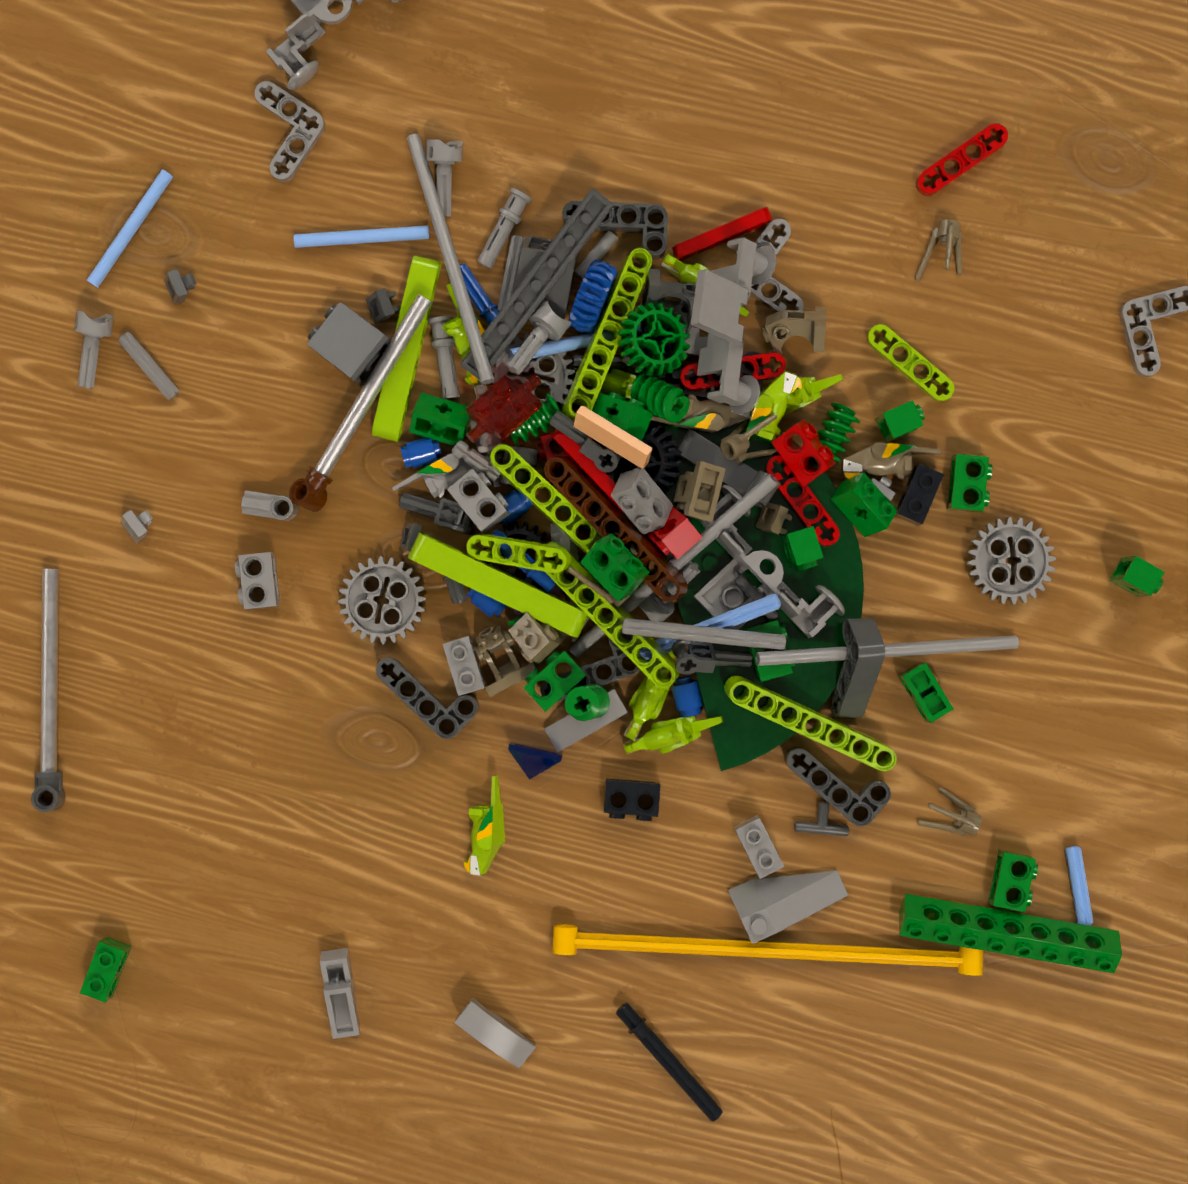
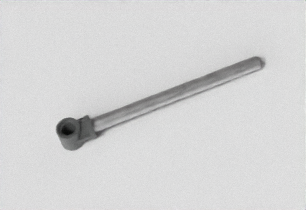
M42 569L40 771L35 772V790L31 797L33 806L41 812L60 808L66 798L65 791L63 790V772L57 771L59 569ZM46 791H50L53 794L54 799L51 805L44 801V793Z

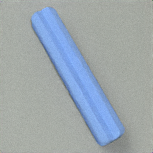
M1070 846L1065 851L1077 923L1090 926L1094 921L1082 850L1079 846Z

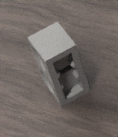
M640 467L622 473L611 494L614 501L642 534L663 528L673 507V504L645 469Z
M471 469L447 490L479 530L486 534L509 515L505 509L509 504L499 492L494 496L488 488L492 483L482 471L477 475ZM472 483L479 486L477 494L467 496L465 494L466 487ZM486 505H495L496 511L493 516L484 517L482 515V510Z
M264 552L238 555L239 562H235V572L237 578H241L242 588L238 589V599L240 605L244 604V610L281 606L275 553ZM258 560L262 565V570L258 575L254 576L251 574L249 566L251 562ZM257 587H261L265 593L264 599L261 602L254 601L252 597V592Z
M471 636L444 643L443 648L458 696L484 689L486 685Z
M758 815L733 827L760 879L784 867Z

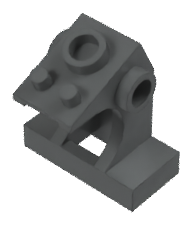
M649 268L641 305L645 307L646 304L653 303L654 307H656L657 304L663 303L664 311L669 307H673L672 315L682 314L681 319L678 321L687 324L685 328L686 333H689L692 327L697 328L691 325L696 285L693 283L683 284L661 281L660 270ZM665 297L680 298V301L666 300ZM645 320L640 322L642 329L646 326Z

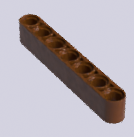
M564 456L554 457L546 462L544 467L546 477L603 538L613 533L612 524L616 521L620 526V532L618 535L614 534V536L619 538L630 552L632 541L638 544L639 551L637 555H633L641 560L649 572V563L651 561L656 563L658 568L656 575L650 572L643 581L660 599L669 602L685 596L688 590L685 578L574 460ZM559 462L562 463V465L564 466V473L562 476H560L557 472V465ZM577 482L581 483L583 487L580 496L575 492ZM596 501L601 505L600 515L595 514L593 510ZM669 581H672L676 585L677 590L675 595H672L668 591L667 586Z

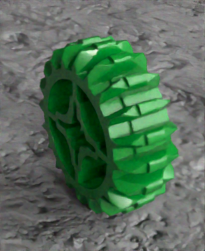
M648 303L645 307L639 305L635 308V311H630L627 314L628 319L622 320L621 325L624 329L619 330L617 335L624 339L618 342V346L625 347L621 356L625 357L628 355L630 358L627 361L628 366L636 364L635 372L639 373L644 369L645 376L648 377L653 373L655 377L662 376L663 372L668 375L673 372V368L677 369L681 366L680 361L687 358L688 355L684 351L690 349L691 345L686 343L685 340L689 339L691 334L683 332L687 324L679 323L678 320L681 319L682 314L672 315L673 307H669L664 311L663 303L657 304L656 307H654L653 303ZM645 320L644 334L636 337L640 322ZM671 343L670 354L663 360L665 345ZM640 348L644 349L648 356H646Z

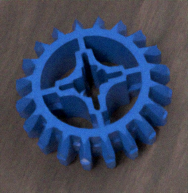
M594 260L588 267L569 317V321L572 322L570 326L577 331L590 334L595 330L617 275L616 268L610 266L609 263Z

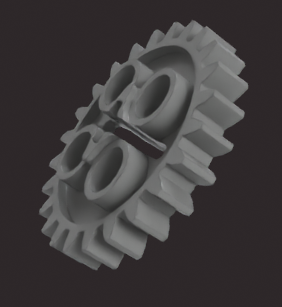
M525 333L524 341L529 336L528 333ZM516 335L514 338L515 344L512 345L510 343L495 363L496 368L491 369L493 375H495V380L490 384H494L496 387L490 390V393L500 395L495 401L496 404L505 402L503 411L506 412L512 408L513 416L516 417V408L518 407L524 413L527 412L526 403H530L536 408V399L538 397L535 395V390L539 386H547L550 389V395L555 399L556 403L564 405L565 400L562 397L563 395L567 396L569 393L566 387L571 386L573 383L568 377L575 374V370L567 369L572 364V359H563L567 352L532 358L521 372L523 375H529L530 371H535V376L554 378V383L540 379H534L533 383H528L526 377L508 376L507 373L510 368L506 365L511 360L509 350L521 347L524 343ZM544 359H549L554 363V369L550 372H543L539 368L540 362ZM518 381L523 384L524 389L520 394L513 395L508 390L509 385L512 382Z
M1006 517L1005 525L1000 519H996L995 528L988 523L985 525L987 533L981 530L976 532L980 540L970 541L976 548L975 550L967 551L969 555L973 556V560L967 561L966 564L974 566V570L968 573L970 576H977L973 586L983 585L980 594L990 591L989 600H994L999 596V604H1004L1008 597L1010 604L1015 605L1017 597L1022 603H1026V594L1031 598H1036L1035 589L1045 590L1042 581L1051 582L1052 579L1046 573L1055 571V568L1049 566V562L1056 560V557L1048 556V552L1053 550L1054 546H1045L1044 543L1048 541L1049 536L1040 538L1039 535L1042 528H1037L1033 531L1031 530L1033 526L1032 521L1023 526L1022 518H1017L1015 524H1013L1012 518ZM1008 537L1012 538L1011 551L1007 540ZM1022 539L1029 543V551L1026 554H1022L1018 550V543ZM994 541L1000 542L1003 548L998 556L991 551V544ZM1010 554L1011 558H1016L1015 564H1006L1005 560L1010 557ZM1023 566L1029 568L1031 576L1027 581L1022 580L1019 575V571ZM995 568H1000L1004 573V578L999 583L994 581L992 577V572ZM1011 571L1014 579L1013 585L1010 584Z
M382 556L379 557L378 564H375L372 558H368V567L358 563L359 572L349 571L353 576L352 580L343 579L348 588L339 589V592L346 595L344 599L338 600V603L346 604V608L341 610L340 614L349 615L344 623L354 624L351 630L352 633L361 630L360 639L366 638L369 634L371 643H375L377 637H380L381 643L386 644L388 636L395 643L397 642L398 633L403 638H406L405 629L408 628L411 631H415L416 629L412 622H421L422 619L417 616V613L426 611L425 608L419 606V602L427 600V598L419 596V593L425 590V587L416 586V583L421 579L420 576L412 578L411 574L414 569L409 568L404 571L405 562L403 561L396 567L395 559L392 557L389 559L388 564H385ZM372 576L379 580V587L374 592H370L366 588V581ZM389 577L390 582L385 594V598L389 599V603L382 606L381 620L379 624H376L375 619L380 607V603L376 601V598L383 595L385 578ZM396 583H403L406 588L405 595L401 598H396L392 593V587ZM366 602L373 607V613L369 618L362 617L359 612L361 605ZM390 609L397 610L400 615L398 622L393 625L386 620V613Z

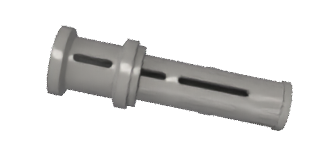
M514 188L510 189L511 195L504 208H500V218L476 261L491 270L514 225H518L521 222L520 216L527 203L532 201V198Z
M439 316L428 319L433 336L431 346L433 349H436L443 399L460 397L452 348L455 342L452 336L448 335L441 326L452 319L451 316Z

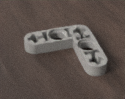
M264 81L256 86L255 98L263 108L294 127L270 163L272 176L279 182H288L295 176L323 134L325 122L318 112L274 83ZM272 89L271 93L279 100L276 109H274L276 103L270 98H266L265 101L263 100L264 97L261 94L263 91L268 92ZM287 103H294L297 105V112L293 116H285L283 114V107ZM302 114L310 121L316 118L318 128L312 127L308 130L307 123L300 119ZM295 140H301L305 144L304 150L299 154H295L290 150V145ZM287 152L296 162L293 163L289 160L286 165L289 170L288 173L282 172L278 175L279 171L276 167L278 164L283 166L288 159L283 155Z
M783 219L771 221L756 241V249L761 246H769L777 256L791 234L789 223ZM779 226H782L784 228L783 234L785 236L777 237V239L774 242V245H777L778 248L775 249V247L770 242H768L774 234V230L771 228H779ZM773 277L759 284L757 290L752 288L755 284H751L750 294L773 311L786 310L787 306L781 301L778 306L774 304L779 299L781 292L786 294L783 300L787 303L793 300L796 302L795 308L798 311L803 310L802 299ZM766 284L774 285L777 290L776 296L773 298L764 297L761 292L762 287Z
M1188 286L1133 299L1123 304L1120 308L1119 316L1133 369L1139 376L1149 377L1154 375L1161 366L1150 321L1188 311V302L1186 306L1185 302L1173 305L1172 301L1183 296V292L1185 296H1188ZM1159 298L1165 302L1166 308L1163 313H1157L1153 310L1152 303L1154 299ZM1131 306L1134 310L1138 309L1139 314L1135 316L1136 323L1142 322L1143 326L1130 329V325L1135 324L1134 317L1127 315V311L1131 309ZM1136 331H1141L1146 335L1147 341L1144 346L1134 343L1133 335ZM1150 349V352L1145 353L1146 360L1153 363V366L1149 367V372L1147 368L1141 367V363L1145 361L1143 353L1137 355V351Z

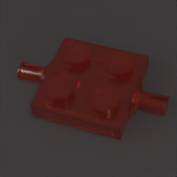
M534 374L524 384L516 383L506 375L500 378L465 409L468 416L478 424L466 434L468 439L475 443L484 433L495 435L502 441L506 439L542 407L540 399L531 393L542 383L540 378Z

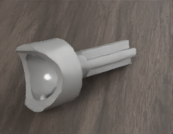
M427 140L426 161H434V164H437L436 191L444 216L451 217V165H455V162H463V142L449 141L444 144L441 140Z
M542 301L533 315H531L529 320L535 329L507 363L506 366L510 368V372L520 375L547 338L559 341L570 327L572 322L557 316L552 311L548 301Z
M77 310L74 331L85 335L77 386L94 388L100 345L99 338H103V336L111 337L114 316L111 314L90 319L83 311Z
M690 560L678 571L685 578L687 584L700 572L698 569L699 565ZM669 581L667 586L668 591L672 595H675L677 590L676 585L672 581ZM654 592L638 605L650 621L664 622L674 612L673 601H663Z

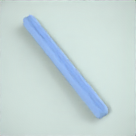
M771 594L697 623L695 626L728 629L778 610L781 606V601L777 594ZM659 638L655 641L666 652L672 651L674 642L679 639ZM646 647L640 649L643 658H652L650 649Z

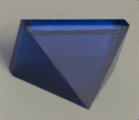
M511 742L508 750L529 780L561 762L563 755Z

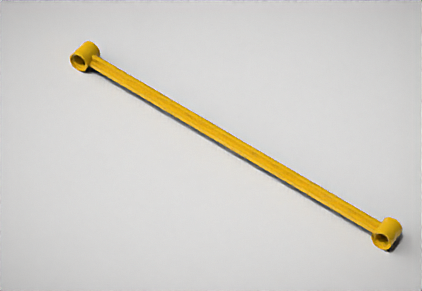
M567 924L553 926L552 953L556 955H576L577 949L940 966L958 967L959 974L972 976L983 975L984 953L983 950L959 946V951L764 941L752 944L751 941L582 933L578 932V926Z

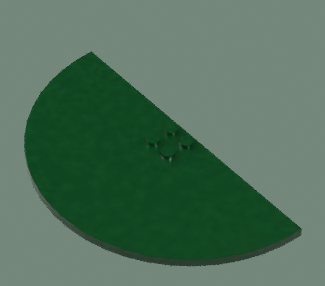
M650 421V423H654L656 426L662 425L665 427V432H672L671 440L679 442L688 430L687 428ZM744 421L712 433L699 430L693 431L720 447L721 439L728 436ZM747 426L739 434H744ZM753 434L749 438L750 446L746 453L775 448L771 443L774 440ZM776 453L746 459L742 462L757 472L759 470L765 472L766 463L772 457L780 454ZM810 456V457H809V463H810V465H811L813 468L818 469V468H819V465H818V464L816 463V461ZM678 457V460L684 463L677 467L681 475H684L685 471L694 472L695 467ZM775 461L773 462L774 468L771 471L774 474L777 472L781 474L784 479L779 482L783 485L793 475L790 473L786 477L782 471L785 467L782 462L780 464H777ZM825 472L808 483L807 486L837 525L840 536L835 544L830 546L820 545L824 558L817 560L818 566L798 571L797 566L790 568L780 537L805 529V526L778 490L775 491L768 503L781 505L789 509L787 514L792 516V520L785 519L782 528L787 530L786 534L779 533L778 535L756 528V523L762 509L756 506L751 508L749 517L743 515L733 523L738 529L736 532L752 548L747 555L754 551L764 550L778 557L783 566L784 574L782 581L799 599L802 598L810 605L818 597L814 587L821 585L829 589L840 600L845 609L843 617L834 613L825 621L826 625L814 637L808 638L779 607L778 610H775L778 613V617L775 620H778L779 624H784L788 637L785 646L786 650L846 646L842 633L844 620L862 617L864 582L858 539L852 522L831 500L836 488ZM679 476L674 477L676 484L668 486L669 490L664 492L675 508L677 504H674L673 500ZM793 482L787 486V493L790 497L797 498L801 495L802 488L798 483ZM721 490L718 502L725 496ZM808 504L804 507L803 515L806 519L813 520L817 517L818 510L814 505ZM685 516L699 534L705 530L697 519ZM822 517L811 526H814V529L819 526L823 532L820 535L821 539L827 538L831 541L830 535L833 531L831 528L826 530L821 523L826 521ZM716 539L691 559L693 563L696 562L699 565L698 569L700 572L688 583V590L685 596L676 600L682 624L695 625L712 618L693 596L733 559ZM671 553L665 555L668 561L674 557ZM767 559L761 561L759 566L761 572L766 575L772 574L774 570L773 563ZM749 569L743 572L745 577L756 588L762 584ZM765 615L747 621L739 630L744 631V628L768 622L769 620ZM712 643L713 649L717 651L750 652L749 647ZM765 649L764 652H766V651H775V650H774V649ZM753 660L750 667L715 666L713 673L695 672L706 718L719 716L723 718L722 723L709 728L720 771L752 761L773 750L796 733L733 703L724 690L725 682L730 677H744L817 712L835 689L845 660L795 663V666L791 667L793 673L763 682L758 681ZM738 685L735 687L733 696L741 695L744 692L745 686ZM763 696L758 700V707H763L768 703V696ZM787 707L782 711V718H787L791 715L792 707Z

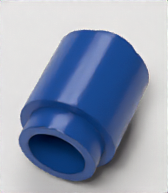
M427 437L407 442L406 446L400 447L406 468L413 466L415 469L438 461V456L442 455L439 442Z
M511 490L503 496L509 504L505 508L509 515L500 523L502 524L506 521L510 525L513 521L529 512L528 508L533 504L518 490Z
M473 589L467 594L471 599L470 602L490 618L493 614L498 617L507 607V605Z
M691 676L676 679V684L672 685L671 689L676 711L680 712V717H689L702 713L701 706L703 704L698 681L692 680Z

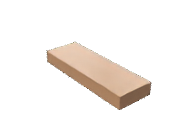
M581 406L578 409L573 427L638 467L645 468L649 462L652 447L585 406Z

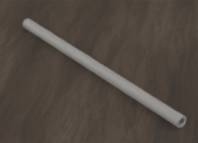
M411 134L407 137V142L482 385L490 384L495 379L428 161H426L420 135Z
M772 474L767 475L700 533L703 538L679 559L675 557L670 559L669 562L679 571L779 485L777 479ZM644 582L621 606L630 613L649 597L653 590ZM612 610L604 616L607 620H613L614 617ZM595 624L569 647L571 653L579 657L605 633Z
M1016 635L890 643L884 645L885 657L1017 649L1019 640ZM846 646L757 652L756 664L757 666L840 661L845 660L848 649Z

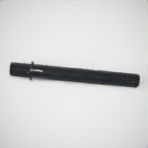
M628 1003L622 1004L617 1009L616 1015L629 1028L628 1033H633L710 1121L714 1122L723 1113L718 1104L645 1023L646 1019L644 1017L641 1018Z

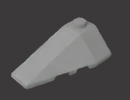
M837 870L761 879L754 878L728 889L752 944L776 934L848 896Z

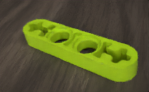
M881 324L875 325L869 330L867 334L868 345L936 402H943L952 397L955 388L953 382L894 331ZM874 331L876 333L883 331L885 333L883 338L888 343L892 339L896 341L887 353L883 350L887 347L884 342L880 341L878 344L874 342L876 337L873 334ZM902 347L907 351V359L904 362H898L893 358L895 348ZM916 365H924L927 368L928 375L925 379H918L914 376L913 370ZM933 374L937 376L933 380L938 385L945 383L947 385L945 388L947 395L944 393L937 395V387L932 383L929 387L925 385L932 378Z
M490 534L474 535L468 540L466 545L467 552L472 558L549 573H560L571 564L570 553L565 548ZM481 541V545L488 547L493 545L492 550L486 549L480 552V548L476 547L475 544ZM503 543L508 544L512 549L510 558H504L500 553V547ZM528 548H532L537 552L538 558L535 563L529 562L525 557ZM558 554V558L562 559L563 563L556 566L555 561L544 560L545 557H553Z

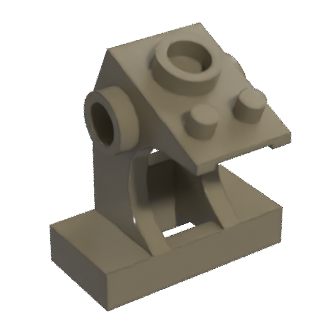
M815 307V311L781 310L767 316L765 327L762 328L766 343L771 342L769 352L781 355L783 343L791 336L805 337L813 345V352H824L826 307Z
M697 461L694 472L685 471L684 475L679 476L673 503L677 504L676 509L684 511V516L705 522H713L726 468Z
M528 612L508 630L519 644L518 647L521 649L522 656L528 662H534L536 665L545 659L568 636V634L545 623L540 625Z
M499 625L495 628L489 627L484 629L475 638L478 646L474 647L478 658L481 662L484 660L488 662L496 678V682L485 687L489 697L524 680L537 669L534 662L523 668L521 667L511 648L515 644L508 630L502 632ZM504 647L511 662L497 668L490 654Z

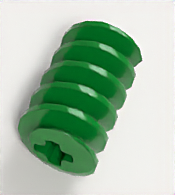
M642 373L635 379L631 387V398L641 401L645 404V410L670 423L681 421L689 409V398L684 396L682 389L675 388L672 384H667L656 377L645 376V373Z
M549 393L546 394V403L539 398L536 399V408L530 403H526L527 412L525 413L519 407L516 408L517 417H514L510 412L506 413L507 422L505 424L516 446L519 445V436L525 442L529 441L528 432H531L535 437L539 436L538 427L545 433L549 431L548 423L554 414L560 411L555 399Z
M832 402L831 406L836 411H827L826 415L830 420H823L821 423L826 430H818L817 433L822 439L819 440L822 445L828 446L834 455L833 460L841 462L836 453L846 452L841 443L851 442L846 433H855L856 430L850 424L860 423V420L855 416L856 413L842 404Z
M595 684L576 687L568 693L565 699L566 712L579 721L599 718L606 714L610 706V698L607 691Z

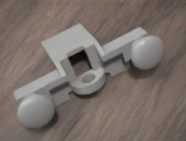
M290 0L302 15L285 29L288 39L272 51L270 48L266 50L268 57L279 70L282 71L284 69L291 77L287 83L288 89L296 90L307 84L315 76L319 68L318 61L315 60L307 63L300 54L326 33L320 26L321 23L329 25L338 24L349 16L353 7V0ZM354 0V1L359 5V4H361L364 0ZM390 0V1L393 2V3H399V2H401V1H403V0ZM334 1H339L344 5L342 12L339 14L329 12V5Z
M744 237L728 241L727 247L736 251L737 262L735 265L713 271L706 269L698 271L691 318L692 326L709 333L707 347L700 349L697 376L713 373L720 375V391L709 392L707 398L720 404L727 403L731 411L742 415L750 412L757 404L760 396V385L752 375L740 377L744 346L742 337L744 326L738 324L740 306L747 305V301L750 300L751 284L766 282L774 273L777 264L776 254L772 248L761 246L756 249L757 244Z
M728 485L721 486V491L725 496L717 503L713 522L742 498V495ZM751 509L748 510L744 515L749 517ZM698 520L705 529L713 523ZM733 524L716 538L718 543L733 559L693 596L712 618L736 609L749 598L736 583V580L741 575H744L743 572L749 569L762 583L756 588L763 597L777 594L781 601L780 609L808 638L814 637L826 625L825 621L831 615L836 613L843 617L845 613L840 600L829 589L821 585L814 587L818 597L810 605L802 598L799 599L782 581L784 572L778 557L764 550L754 551L747 555L752 548L736 532L738 529ZM767 559L773 563L774 570L772 574L766 575L761 572L759 566L762 560ZM746 622L728 629L739 630Z

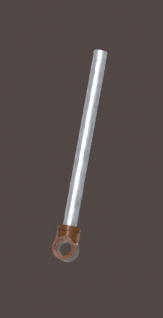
M420 294L417 295L316 467L310 466L307 470L306 478L298 479L291 485L289 498L292 503L312 512H318L324 507L327 501V491L325 488L333 481L329 475L431 306L432 302Z

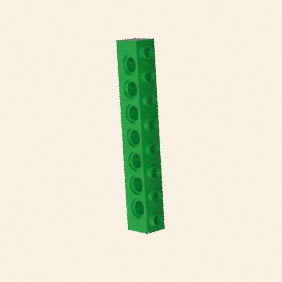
M906 893L899 910V936L1115 973L1122 957L1120 933L1117 930Z

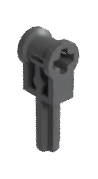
M557 411L550 420V425L582 446L579 452L594 461L599 470L611 472L616 469L622 456L573 427L574 421L562 412Z
M408 493L402 494L399 503L400 508L435 518L434 524L472 535L471 527L473 521L458 502L441 498L440 503Z
M677 640L672 645V653L677 658L676 669L681 674L687 675L695 672L713 673L715 666L750 667L752 665V654L750 652L717 651L713 649L712 643Z

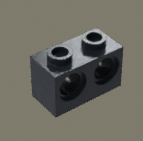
M921 464L915 465L896 507L897 513L895 517L917 526L922 525L944 474Z
M606 778L604 813H609V818L625 819L626 814L636 815V820L652 821V817H658L660 782ZM615 792L625 794L626 802L622 806H615L611 803L610 798ZM649 794L652 796L653 803L649 808H642L638 805L637 801L641 795Z

